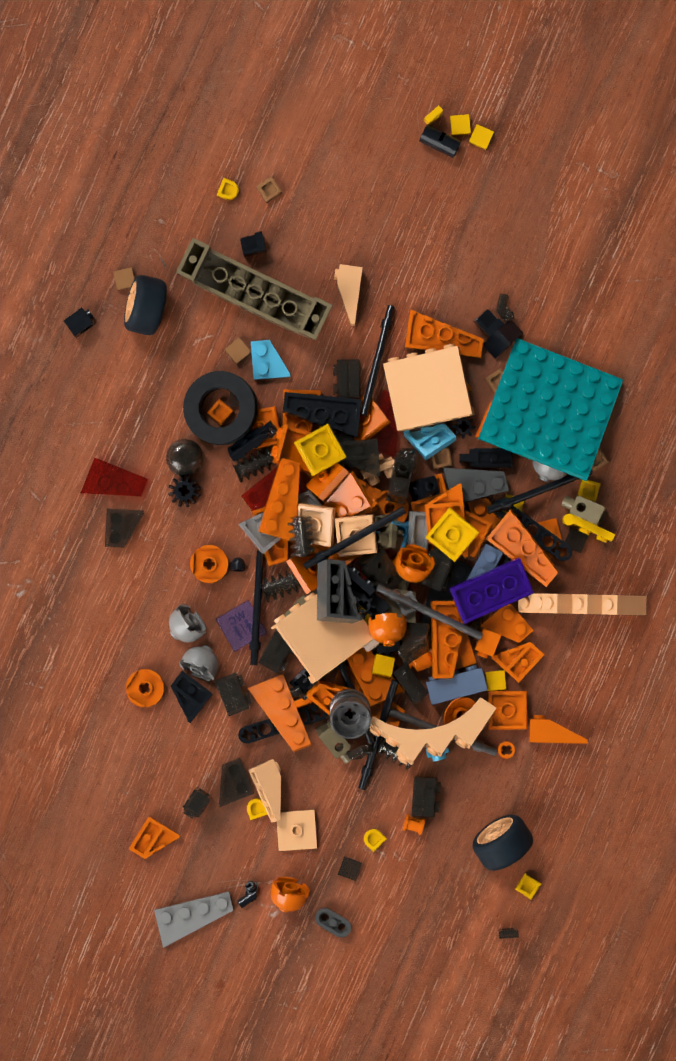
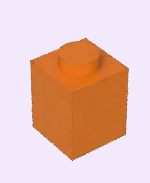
M482 628V638L477 640L474 650L478 651L477 655L487 659L488 656L493 657L501 635Z

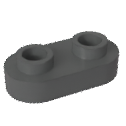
M321 908L317 911L315 920L320 927L337 937H346L350 933L351 923L348 919L329 908ZM327 914L329 918L328 920H322L321 916ZM341 923L344 924L345 929L339 930L338 925Z

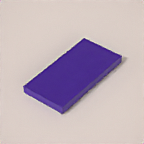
M519 557L449 588L464 624L534 593Z

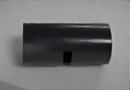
M428 124L419 142L451 158H454L462 142Z

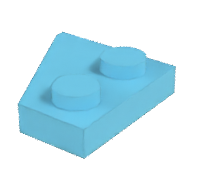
M270 340L251 341L254 380L290 377L288 369Z
M446 424L422 427L420 431L410 432L409 430L403 432L404 437L425 460L456 441V435Z

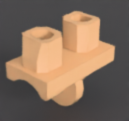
M373 452L369 453L371 459L364 461L366 466L369 467L360 471L363 478L371 486L380 482L376 473L384 471L387 478L396 475L394 459L391 456L384 459L382 453L377 456Z

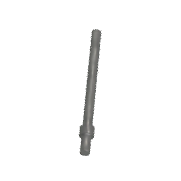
M380 584L376 588L377 592L388 596L389 600L405 604L478 640L482 638L483 633L402 595L398 590H391Z
M392 708L390 709L389 716L422 729L439 727ZM478 739L471 746L474 751H482L496 756L498 750Z

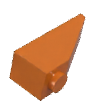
M534 715L533 718H529V742L588 744L587 739L550 719H545V715Z

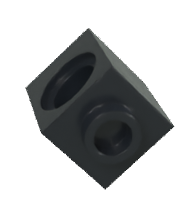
M81 307L66 318L64 323L77 338L95 325L92 321L95 318L88 309L85 311Z

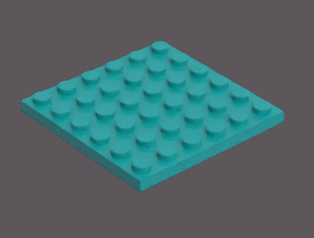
M517 338L478 439L587 481L623 379Z

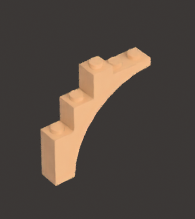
M533 593L518 600V612L646 615L647 596Z
M480 697L473 707L460 718L436 728L421 730L399 728L387 724L374 716L371 719L369 728L370 732L378 737L381 735L387 739L386 742L390 746L399 747L396 752L399 761L406 765L408 763L412 765L424 747L427 748L428 753L435 757L437 755L441 757L453 739L456 740L455 743L458 746L470 749L494 714L496 707Z

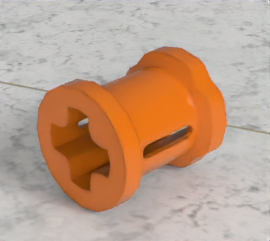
M407 814L403 830L418 832V835H421L425 818L418 819Z

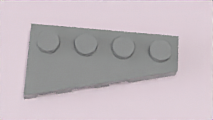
M310 490L298 495V504L322 505ZM264 512L238 524L262 554L281 539L258 531Z
M229 891L155 909L154 912L163 948L232 912L234 909Z

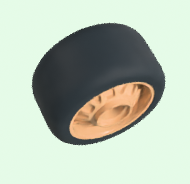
M145 275L135 277L128 294L124 313V326L128 331L143 335H153L156 333L162 320L167 297V285L163 280Z
M505 815L486 825L475 836L472 847L483 866L488 870L496 871L504 869L520 860L532 847L533 836L519 816Z

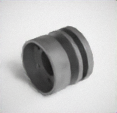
M345 689L333 696L329 712L330 723L334 732L345 739H355L365 734L371 725L370 704L367 697L355 689Z

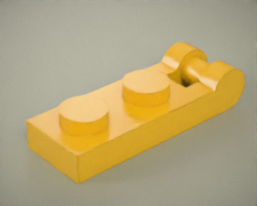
M566 514L562 518L564 525L569 526L573 524L579 527L578 531L586 535L590 533L597 535L596 539L601 542L607 543V541L611 542L614 539V533L577 516Z

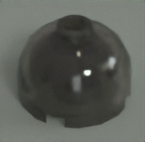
M179 439L173 442L167 449L166 463L169 469L178 476H192L198 473L203 465V451L200 445L193 440Z

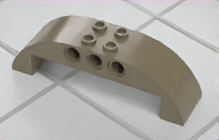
M192 238L176 271L179 276L209 293L275 325L313 340L317 339L333 306L322 299L312 298L212 250L209 245Z

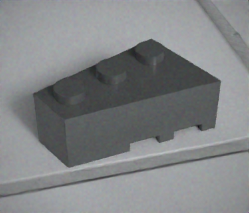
M443 468L448 490L462 483L464 502L509 491L505 473L502 471Z
M326 559L318 563L317 621L352 624L362 620L361 615L357 611L355 604L357 601L353 597L350 586L352 584L345 561Z

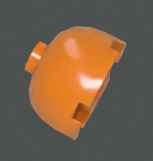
M409 544L405 548L401 547L395 559L396 572L408 582H421L433 570L435 565L433 556L430 558L427 554L428 551L418 545Z
M384 613L375 615L374 620L370 617L368 619L369 633L375 641L383 643V646H394L395 642L400 641L406 633V616L402 615L401 618L397 617V613Z
M277 877V880H273L271 885V900L282 912L288 913L299 910L308 899L309 887L305 883H302V885L295 883L298 880L295 878Z

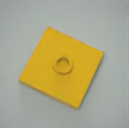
M329 424L294 442L312 476L347 458Z
M449 508L425 538L456 562L480 532Z

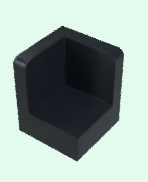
M262 231L240 239L244 257L266 252Z
M488 309L474 320V323L488 338L504 325Z

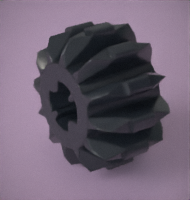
M180 475L181 482L174 478L173 482L177 485H169V488L174 489V492H170L168 495H176L172 499L173 503L180 499L179 507H182L183 501H185L186 507H190L188 500L195 504L196 500L193 496L200 497V494L195 493V491L200 490L201 487H193L197 483L196 479L189 483L191 476L188 475L186 481H184L183 475ZM183 486H187V489L190 491L188 495L185 494L186 496H182L180 488H184Z

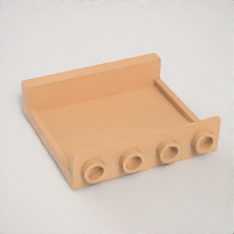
M455 344L443 346L444 349L436 351V348L425 350V354L411 353L406 355L407 358L399 360V357L388 359L387 363H383L397 431L403 432L475 415L469 398L460 356V347L455 346Z
M314 592L304 598L306 601L300 606L297 603L290 608L289 611L291 613L285 617L282 614L275 619L274 622L276 624L271 627L272 629H277L310 675L308 679L312 684L373 640L364 619L352 624L317 621V594L315 595Z

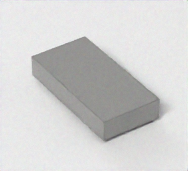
M409 511L408 545H418L428 550V540L425 538L427 535L426 512Z

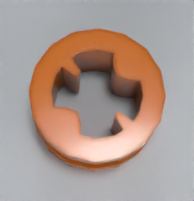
M503 741L498 745L497 751L502 758L508 759L514 755L515 747L511 742ZM503 745L506 747L508 745L511 746V749H509L511 753L509 755L501 753Z

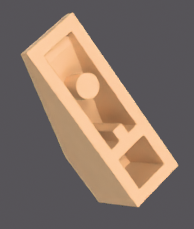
M340 264L339 269H335L334 280H337V286L350 325L355 326L363 267Z
M271 759L248 771L272 823L280 820L281 769L279 764L274 759Z

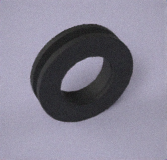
M214 371L202 375L189 387L183 404L184 418L189 429L198 438L215 445H229L237 442L252 430L258 415V402L252 387L244 379L230 372ZM217 389L231 391L236 395L239 402L237 418L226 427H213L203 416L202 405L205 398Z

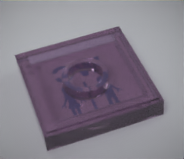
M249 600L216 618L218 625L234 652L252 641L253 606ZM261 620L259 638L268 633Z

